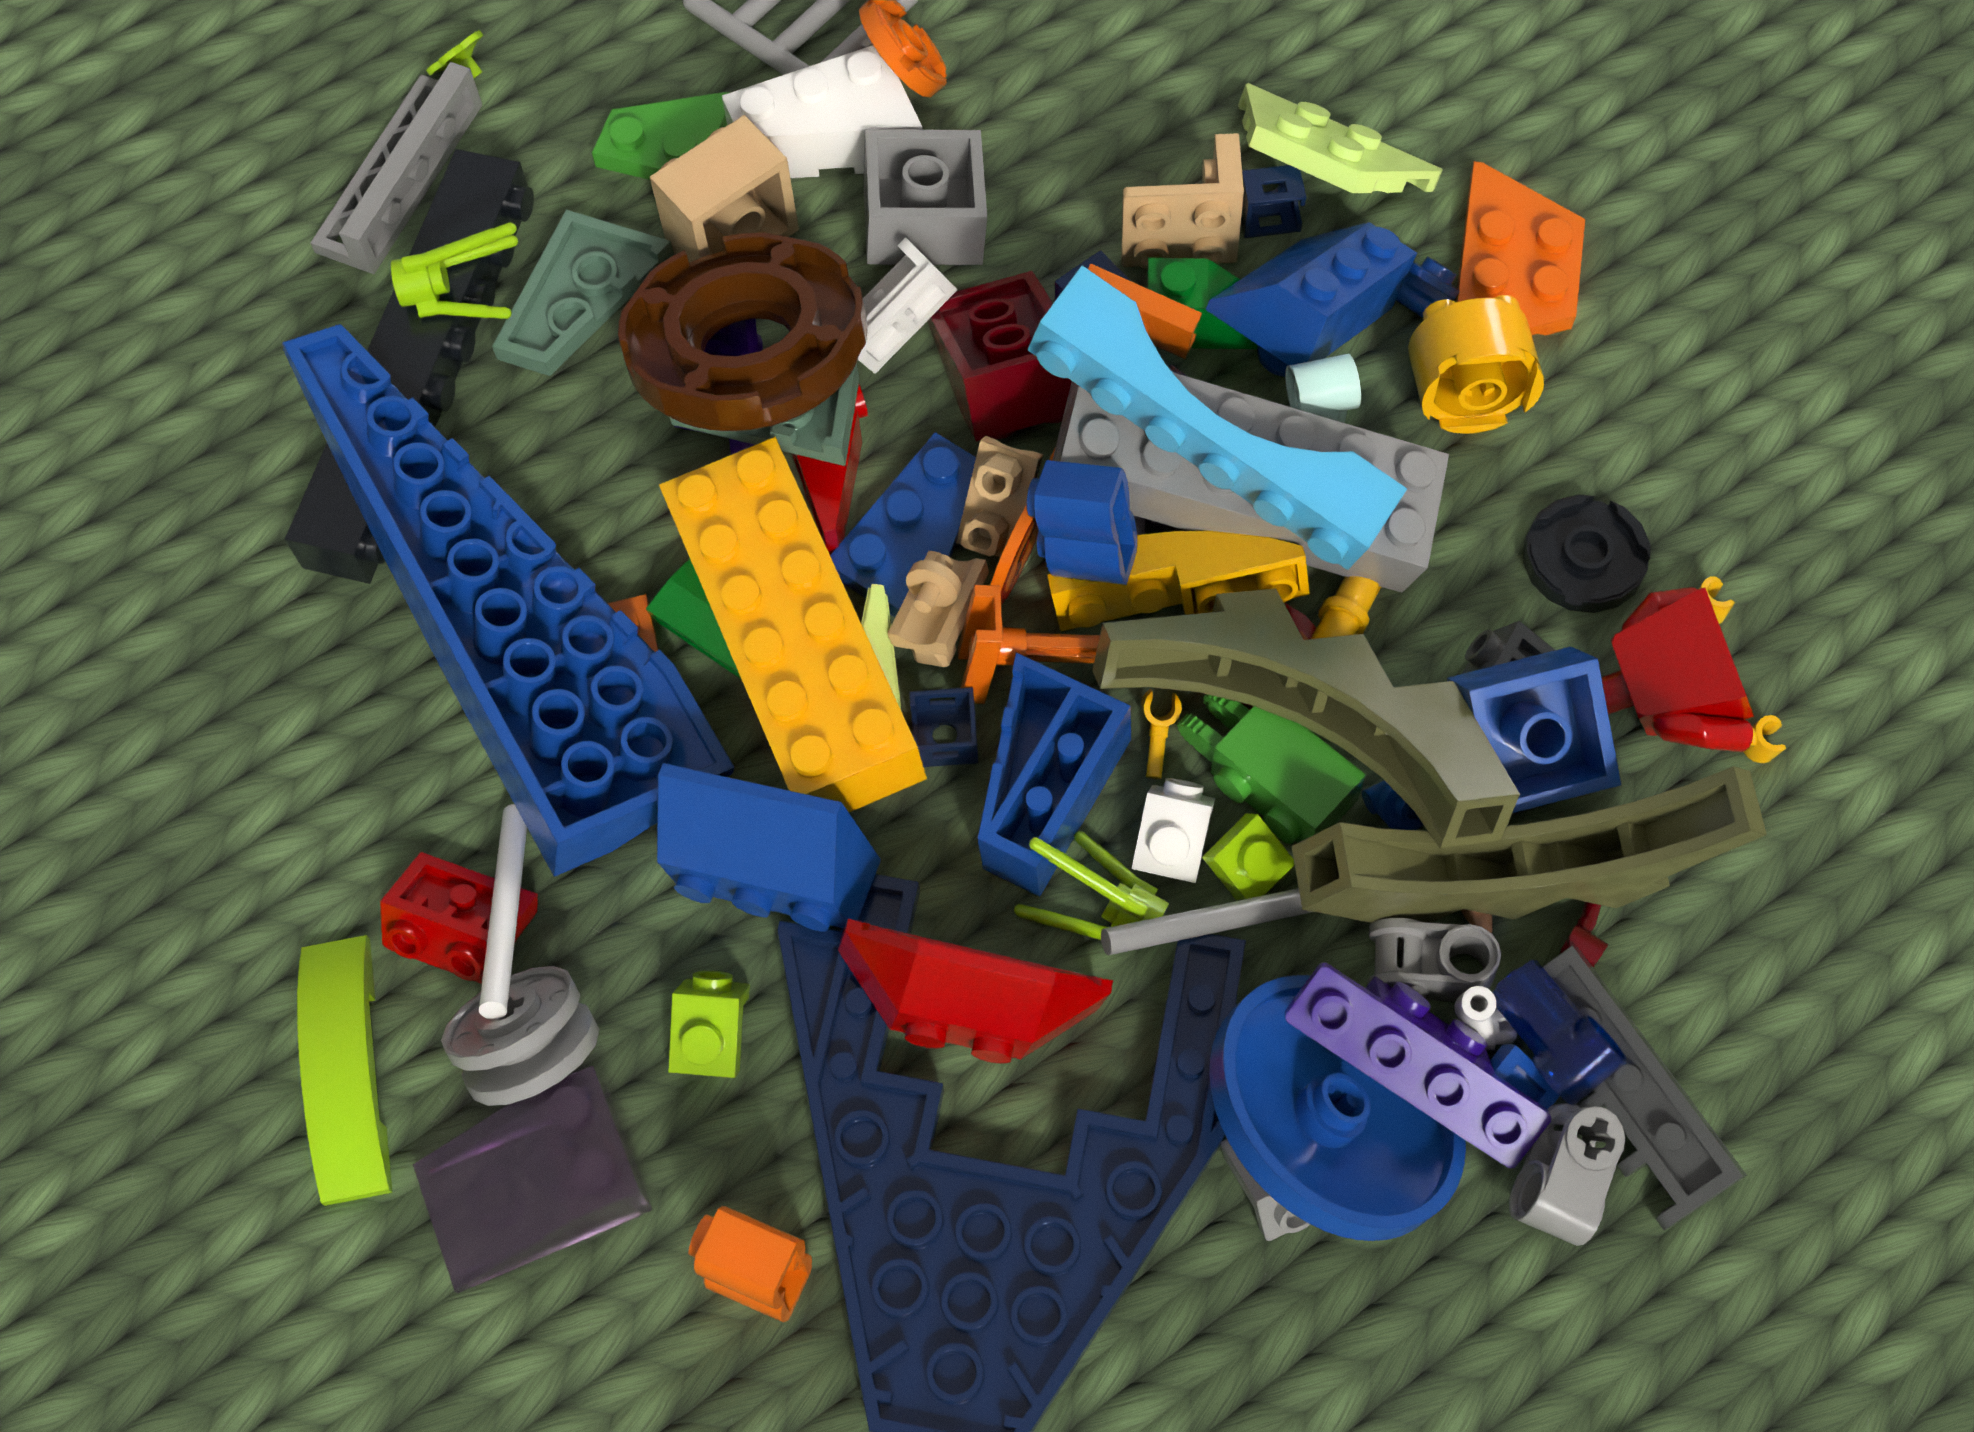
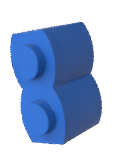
M1046 460L1040 478H1033L1030 482L1027 493V512L1029 516L1036 518L1039 529L1037 552L1039 557L1046 559L1050 574L1054 577L1127 585L1137 553V529L1135 518L1130 511L1129 487L1124 470L1119 467Z

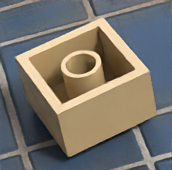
M743 115L726 127L715 130L705 141L679 158L669 160L659 171L650 176L665 239L671 241L674 255L685 250L689 262L706 255L724 251L725 248L722 240L724 236L766 232L789 237L799 230L787 158L746 115Z

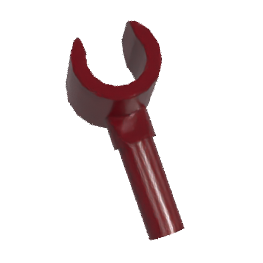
M1585 902L1581 917L1560 949L1559 955L1571 946H1576L1594 968L1609 945L1591 933L1597 924L1602 905Z

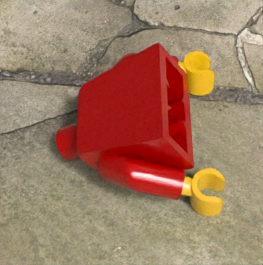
M1710 576L1704 580L1699 589L1687 587L1648 594L1622 624L1621 631L1611 639L1621 670L1601 677L1608 715L1634 706L1647 735H1658L1664 741L1704 749L1744 752L1749 759L1757 763L1770 762L1786 749L1785 745L1770 744L1763 737V735L1775 733L1782 727L1778 717L1773 715L1764 716L1753 726L1746 720L1754 717L1719 625L1724 621L1735 602L1731 599L1724 602L1713 599L1722 588V581L1718 577Z

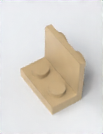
M1239 133L1215 134L1213 159H1203V184L1137 186L1123 189L1121 243L1123 267L1139 266L1148 269V258H1207L1217 265L1221 263H1237L1244 196Z

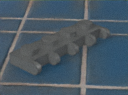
M1571 946L1500 998L1499 1002L1503 1008L1509 1011L1519 1008L1529 1000L1554 1035L1535 1050L1536 1054L1544 1063L1565 1050L1595 1091L1594 1094L1577 1106L1581 1108L1587 1106L1604 1108L1606 1106L1609 1111L1617 1116L1623 1125L1624 1133L1637 1149L1636 1152L1617 1165L1625 1177H1628L1648 1164L1676 1203L1664 1209L1656 1218L1664 1231L1747 1176L1578 947Z

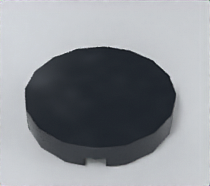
M1578 494L1555 500L1537 514L1524 541L1523 564L1531 583L1547 600L1570 611L1597 613L1617 608L1636 594L1648 571L1651 544L1643 525L1625 507L1611 500L1609 505L1601 501H1593L1595 496Z

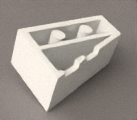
M874 45L722 95L727 126L743 115H746L787 158L790 178L819 177V169L854 167L855 174H864L865 129H922V125L899 77L880 56Z

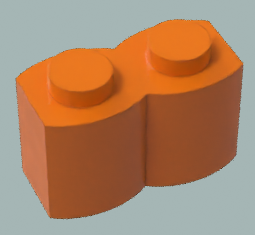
M726 1206L718 1208L714 1217L706 1214L701 1219L693 1234L688 1251L690 1256L695 1257L694 1271L697 1275L704 1278L706 1289L783 1323L790 1319L812 1269V1256L805 1253L804 1240Z

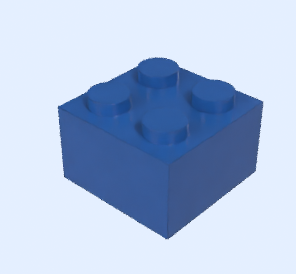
M1570 646L1447 678V681H1454L1520 793L1512 813L1621 786L1598 658Z

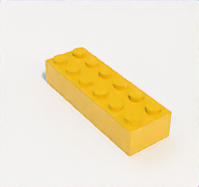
M776 437L659 484L789 791L839 801L843 803L848 812H852L926 780L927 777L918 746Z

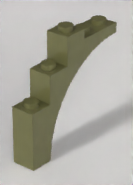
M1276 588L1216 594L1214 606L1210 613L1106 622L1102 624L1092 670L1100 689L1153 687L1200 692L1250 704L1308 728L1342 747L1381 776L1415 811L1440 849L1502 840L1520 793L1454 681L1393 687L1364 634L1303 640Z
M1733 766L1688 785L1635 802L1581 815L1507 826L1502 840L1496 842L1440 849L1428 831L1381 829L1339 822L1293 845L1292 852L1302 910L1370 923L1386 918H1407L1432 923L1462 909L1515 920L1565 898L1612 908L1622 907L1670 887L1668 876L1766 836L1767 833L1751 772Z

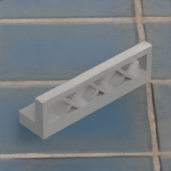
M450 62L439 80L422 74L419 76L310 244L316 254L375 274L482 107L470 68ZM339 235L343 244L335 241Z

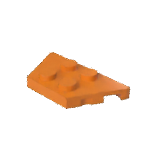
M1474 161L1470 175L1457 289L1460 292L1456 297V302L1475 298H1494L1501 295H1510L1519 302L1520 309L1527 318L1531 335L1542 334L1546 336L1572 329L1577 315L1585 219L1485 163Z

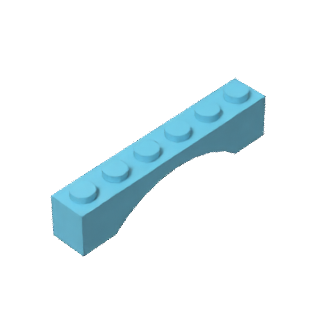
M1084 266L1079 268L1042 318L1028 347V351L1037 356L1039 363L1049 373L1060 378H1069L1089 392L1095 403L1103 410L1114 415L1124 416L1143 429L1148 439L1154 445L1167 452L1178 453L1197 466L1202 476L1212 485L1221 489H1230L1252 504L1255 512L1263 520L1275 526H1284L1306 541L1309 549L1317 557L1328 563L1339 564L1346 570H1349L1369 549L1407 490L1406 487L1353 451L1318 452L1286 447L1249 434L1216 415L1193 396L1166 366L1146 332L1136 302Z

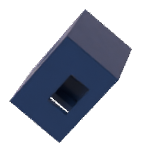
M1291 165L1242 170L1244 196L1241 225L1244 238L1301 232L1302 219L1298 200L1301 206H1305L1306 202L1301 170ZM1279 184L1275 190L1270 192H1264L1262 186ZM1280 215L1282 224L1260 227L1258 218Z
M973 687L910 692L912 736L918 746L923 767L978 763ZM955 697L953 700L930 701L933 698ZM948 725L956 730L957 738L953 743L937 744L933 739V732L939 726Z

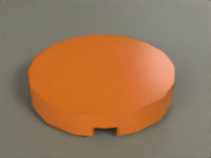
M868 0L859 9V15L870 41L888 66L909 88L923 97L931 98L947 83V79H945L947 77L946 65L938 49L922 27L919 28L917 24L911 27L906 21L901 19L907 13L904 11L905 8L896 0Z

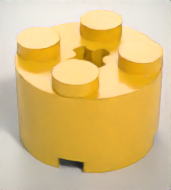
M1501 295L1494 298H1475L1460 302L1444 299L1430 304L1424 310V321L1415 329L1410 338L1408 354L1423 414L1428 420L1430 416L1439 420L1441 429L1452 433H1480L1507 424L1506 414L1522 405L1525 413L1536 404L1544 388V377L1527 318L1520 309L1516 298L1510 295Z

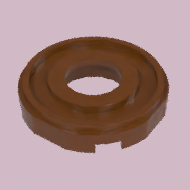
M766 232L735 234L722 237L724 251L706 255L689 262L687 254L683 250L659 264L650 271L622 310L618 336L631 382L637 392L652 407L684 424L708 430L743 431L776 425L798 417L824 402L842 386L852 373L859 355L866 345L868 329L860 286L857 287L849 276L846 262L831 249L819 243ZM767 319L784 325L790 331L781 341L755 353L740 356H720L704 352L707 342L720 329L738 321Z

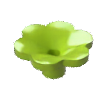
M480 30L475 31L460 44L445 53L425 71L431 76L437 72L444 71L449 63L453 62L470 68L475 79L483 71L471 55L476 43L484 36Z

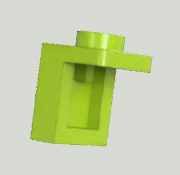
M698 971L693 973L692 979H685L672 993L668 1073L736 1078L740 1072L743 1005L749 999L750 984L733 982V975L727 972Z

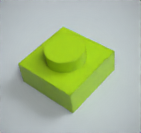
M1248 813L1202 856L1203 860L1236 901L1265 895L1295 865L1292 856L1258 814Z

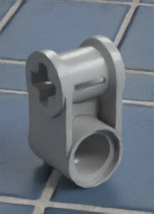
M1407 918L1380 919L1372 922L1369 926V938L1375 942L1374 975L1367 980V985L1376 976L1392 988L1397 982H1402L1413 988L1426 1000L1456 1002V999L1471 987L1483 986L1488 989L1491 988L1501 959L1500 946L1492 933L1483 927L1472 924L1426 923ZM1397 952H1400V968L1397 967ZM1457 954L1471 955L1479 960L1483 966V971L1470 975L1461 973L1454 968L1450 958Z
M1561 1103L1548 1108L1552 1118L1551 1123L1528 1151L1523 1168L1518 1174L1511 1190L1509 1211L1511 1217L1515 1220L1579 1246L1584 1245L1592 1238L1602 1220L1605 1198L1618 1160L1624 1150L1625 1134L1623 1125L1617 1116L1606 1108L1597 1106L1581 1108L1577 1105ZM1555 1125L1564 1126L1562 1131L1553 1130ZM1577 1133L1582 1135V1140L1577 1138ZM1604 1142L1606 1146L1604 1148H1596L1595 1143Z

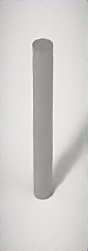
M1299 888L1104 928L1101 931V943L1104 952L1107 955H1113L1312 913V911L1302 910Z

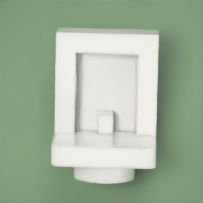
M1166 778L1164 787L1151 786L1146 797L1132 869L1196 883L1209 821L1215 798L1202 795L1204 788L1202 785L1181 779Z

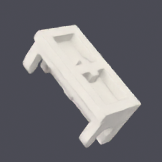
M906 237L897 245L906 255L863 298L868 333L866 345L862 349L858 360L874 374L958 290Z

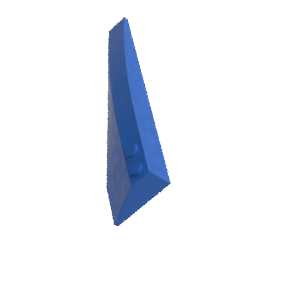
M341 324L282 342L283 351L401 593L554 877L613 852L657 823L658 773L663 763L725 777L733 774L734 765L675 665L660 649L654 652L638 635V627L621 610L616 613L595 591L596 584L580 568L574 570L556 552V543L490 476L484 478L469 463V454L453 438L447 440L429 422V414L413 397L408 400L391 383V375Z

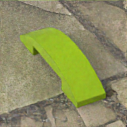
M367 935L301 947L297 986L300 1077L311 1159L320 1202L324 1206L392 1193L387 1127L379 1118L369 1004L370 1001H375L371 944Z

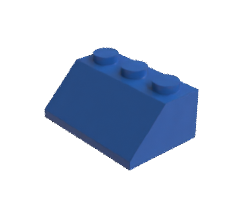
M1370 222L1304 238L1210 299L1206 310L1288 366L1324 359L1392 309L1417 252L1401 243L1399 238L1390 230L1376 227Z
M662 764L658 773L657 863L676 883L674 889L679 894L700 903H710L713 897L731 901L738 909L758 917H768L770 911L790 915L796 923L821 932L827 931L830 925L845 928L848 918L858 921L881 859L842 802L675 765Z

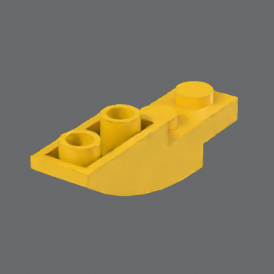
M1171 531L1137 535V553L1127 585L1054 577L1051 574H1047L1060 631L1078 627H1092L1104 621L1139 613H1153L1162 608L1178 604L1183 605L1185 615L1210 613L1214 606L1216 594L1276 588L1284 603L1292 598L1310 595L1306 555L1303 546L1270 537L1218 531Z

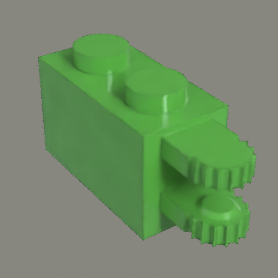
M1206 694L1203 697V703L1215 718H1218L1221 723L1230 729L1229 733L1225 737L1221 736L1208 724H1205L1192 714H1186L1176 725L1184 740L1212 762L1210 773L1214 775V781L1218 788L1228 798L1237 803L1246 801L1264 816V822L1273 834L1288 844L1299 843L1335 825L1359 799L1366 774L1308 728L1294 721L1255 706L1249 710L1240 702Z

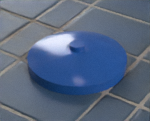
M1309 975L1281 977L1260 985L1234 1007L1223 1020L1216 1033L1210 1055L1209 1078L1215 1111L1223 1132L1236 1156L1254 1180L1275 1201L1295 1216L1323 1231L1340 1237L1364 1241L1389 1240L1414 1231L1439 1212L1456 1191L1465 1164V1139L1286 1021L1285 1010L1309 979Z

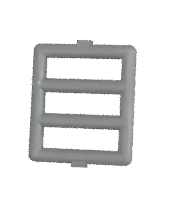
M683 0V6L688 12L782 75L809 67V65L792 54L850 0H817L773 41L752 28V26L781 0H747L733 14L712 0ZM896 0L905 8L904 11L906 13L918 2V0ZM861 24L821 62L872 46L873 44L863 25Z

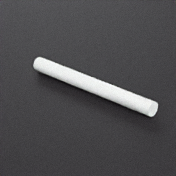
M515 804L506 806L502 815L479 1003V1013L487 1019H500L504 1017L508 1006L527 826Z

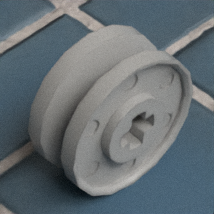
M555 966L531 968L511 975L507 1013L504 1017L500 1019H487L479 1013L480 992L464 1004L448 1022L441 1039L445 1053L453 1066L463 1069L462 1078L473 1100L487 1106L508 1105L536 1096L561 1082L584 1062L596 1046L600 1029L588 1006L579 1003L580 993L569 972Z

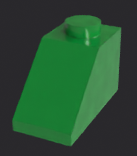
M1148 258L1147 289L1202 313L1201 319L1194 331L1196 338L1191 348L1257 349L1258 345L1206 310L1210 299L1241 279L1207 258Z

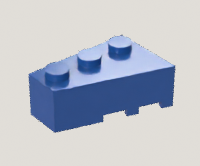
M1016 652L1007 707L1004 708L1001 722L1002 732L996 761L992 766L977 839L984 870L1040 897L1057 866L1032 850L1029 842L1032 838L1037 837L1052 847L1066 853L1074 839V834L1080 829L1131 741V706Z

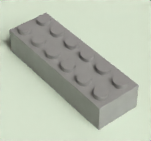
M1172 372L1193 396L1216 415L1249 434L1286 447L1318 452L1353 451L1407 488L1369 549L1349 570H1346L1339 564L1328 563L1317 557L1309 549L1306 541L1284 526H1275L1263 520L1255 512L1252 504L1230 489H1221L1212 485L1202 476L1197 466L1178 453L1167 452L1154 445L1148 439L1143 429L1124 416L1114 415L1103 410L1095 403L1089 392L1072 381L1052 461L1122 468L1127 477L1130 511L1134 516L1186 531H1217L1262 536L1301 545L1306 555L1307 566L1345 577L1359 576L1377 582L1380 587L1401 593L1428 568L1449 454Z

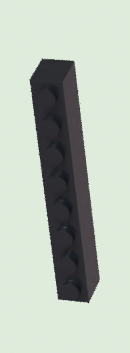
M455 149L409 256L433 250L510 222L514 223L517 227L516 232L512 234L516 236L521 222H526L529 219L534 204L533 190L528 187L521 163ZM515 247L447 267L450 292L440 294L439 301L493 306L495 284L502 267L507 268L510 265ZM393 290L367 351L391 375V383L408 400L413 397L429 414V422L435 428L442 411H448L453 403L455 380L462 363H467L473 355L476 342L475 332L481 318L453 315H434L420 318L416 305L402 307L399 304L395 290ZM326 443L287 532L285 541L303 569L370 584L378 564H383L385 559Z

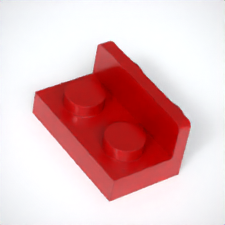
M420 852L380 901L383 946L404 958L416 959L451 972L461 979L482 984L495 878ZM523 888L520 889L515 942L534 918L538 908V894Z

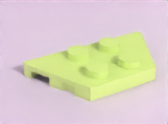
M1250 83L1245 84L1238 107L1245 111L1242 123L1244 129L1248 132L1246 139L1249 147L1351 193H1372L1373 191L1401 193L1406 181L1424 192H1433L1443 169L1381 142L1382 136L1377 131L1358 124H1351L1347 127L1329 119L1330 112L1319 105L1310 102H1299L1297 105Z

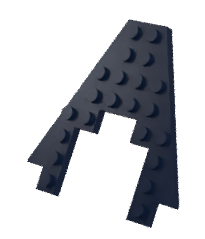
M876 874L858 921L911 934L920 895L919 882ZM779 921L778 936L869 1432H1033L1221 1146V1142L1226 1138L1216 1114L1211 1094L1209 1078L1210 1055L1219 1027L1231 1010L1238 1005L1236 1004L1246 940L1208 934L1177 941L1146 1121L1078 1109L1066 1174L1060 1175L932 1150L944 1094L943 1083L880 1072L889 1028L838 952L844 928H841L840 932L834 930L821 932L806 928L800 924Z

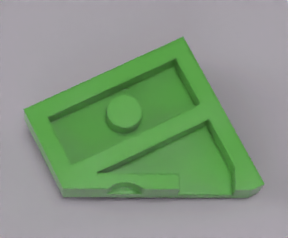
M729 92L612 109L592 151L595 166L650 180V176L659 171L666 162L679 158L705 141L715 130L727 126L722 95Z

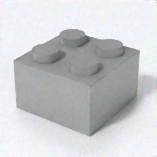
M865 129L863 181L867 264L896 265L906 255L897 246L906 237L933 265H983L987 204L981 130Z

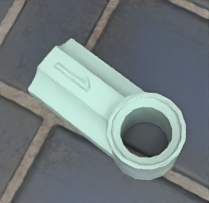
M1350 354L1289 365L1286 368V390L1290 407L1345 423L1347 410L1359 408L1361 404V386L1356 364Z

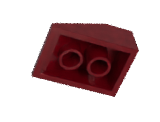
M1033 271L956 291L928 320L959 409L976 442L985 436L993 439H1003L1012 435L1016 430L1044 422H1062L1072 381L1069 378H1060L1049 373L1039 363L1037 356L1028 351L1040 321L1053 305V302Z

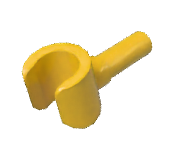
M1149 689L1143 695L1141 701L1142 711L1150 722V743L1146 777L1162 779L1166 738H1168L1169 726L1179 719L1182 707L1178 696L1173 692L1171 711L1163 717L1152 715L1150 705L1153 699V690Z

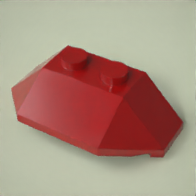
M849 918L838 948V952L890 1030L905 1033L904 1038L906 1041L921 1047L943 1048L946 1042L972 1048V1056L991 1063H1010L1012 1058L1021 1060L1096 1012L1111 994L1113 980L1097 976L1092 977L870 925L869 923Z

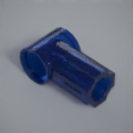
M1530 960L1522 967L1512 971L1496 985L1492 992L1496 999V1008L1535 1054L1532 1057V1061L1539 1073L1568 1104L1576 1105L1627 1063L1626 1055L1609 1033L1587 1013L1582 1015L1566 996L1563 989L1557 985L1538 961Z

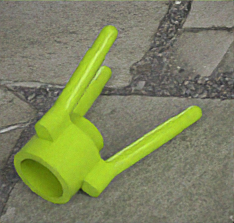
M512 222L421 254L391 260V276L399 304L402 307L416 305L420 318L434 315L510 318L512 312L507 307L439 301L440 294L450 292L447 267L515 247L518 244V238L512 234L517 230L516 225Z
M1076 832L1074 840L1121 882L1118 887L1040 838L1034 837L1030 840L1029 846L1032 850L1110 900L1101 917L1112 923L1111 927L1162 917L1169 903L1155 895L1158 889L1138 878L1085 832ZM1018 904L1014 908V913L1018 917L1101 940L1102 929L1109 928L1024 904Z

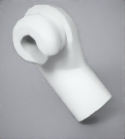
M1483 986L1471 987L1456 999L1454 1004L1456 1016L1486 1040L1488 1044L1485 1048L1486 1050L1494 1051L1495 1045L1512 1044L1517 1037V1031L1512 1028L1511 1020L1514 1019L1513 1014L1505 1008L1496 1009L1495 996L1488 988Z

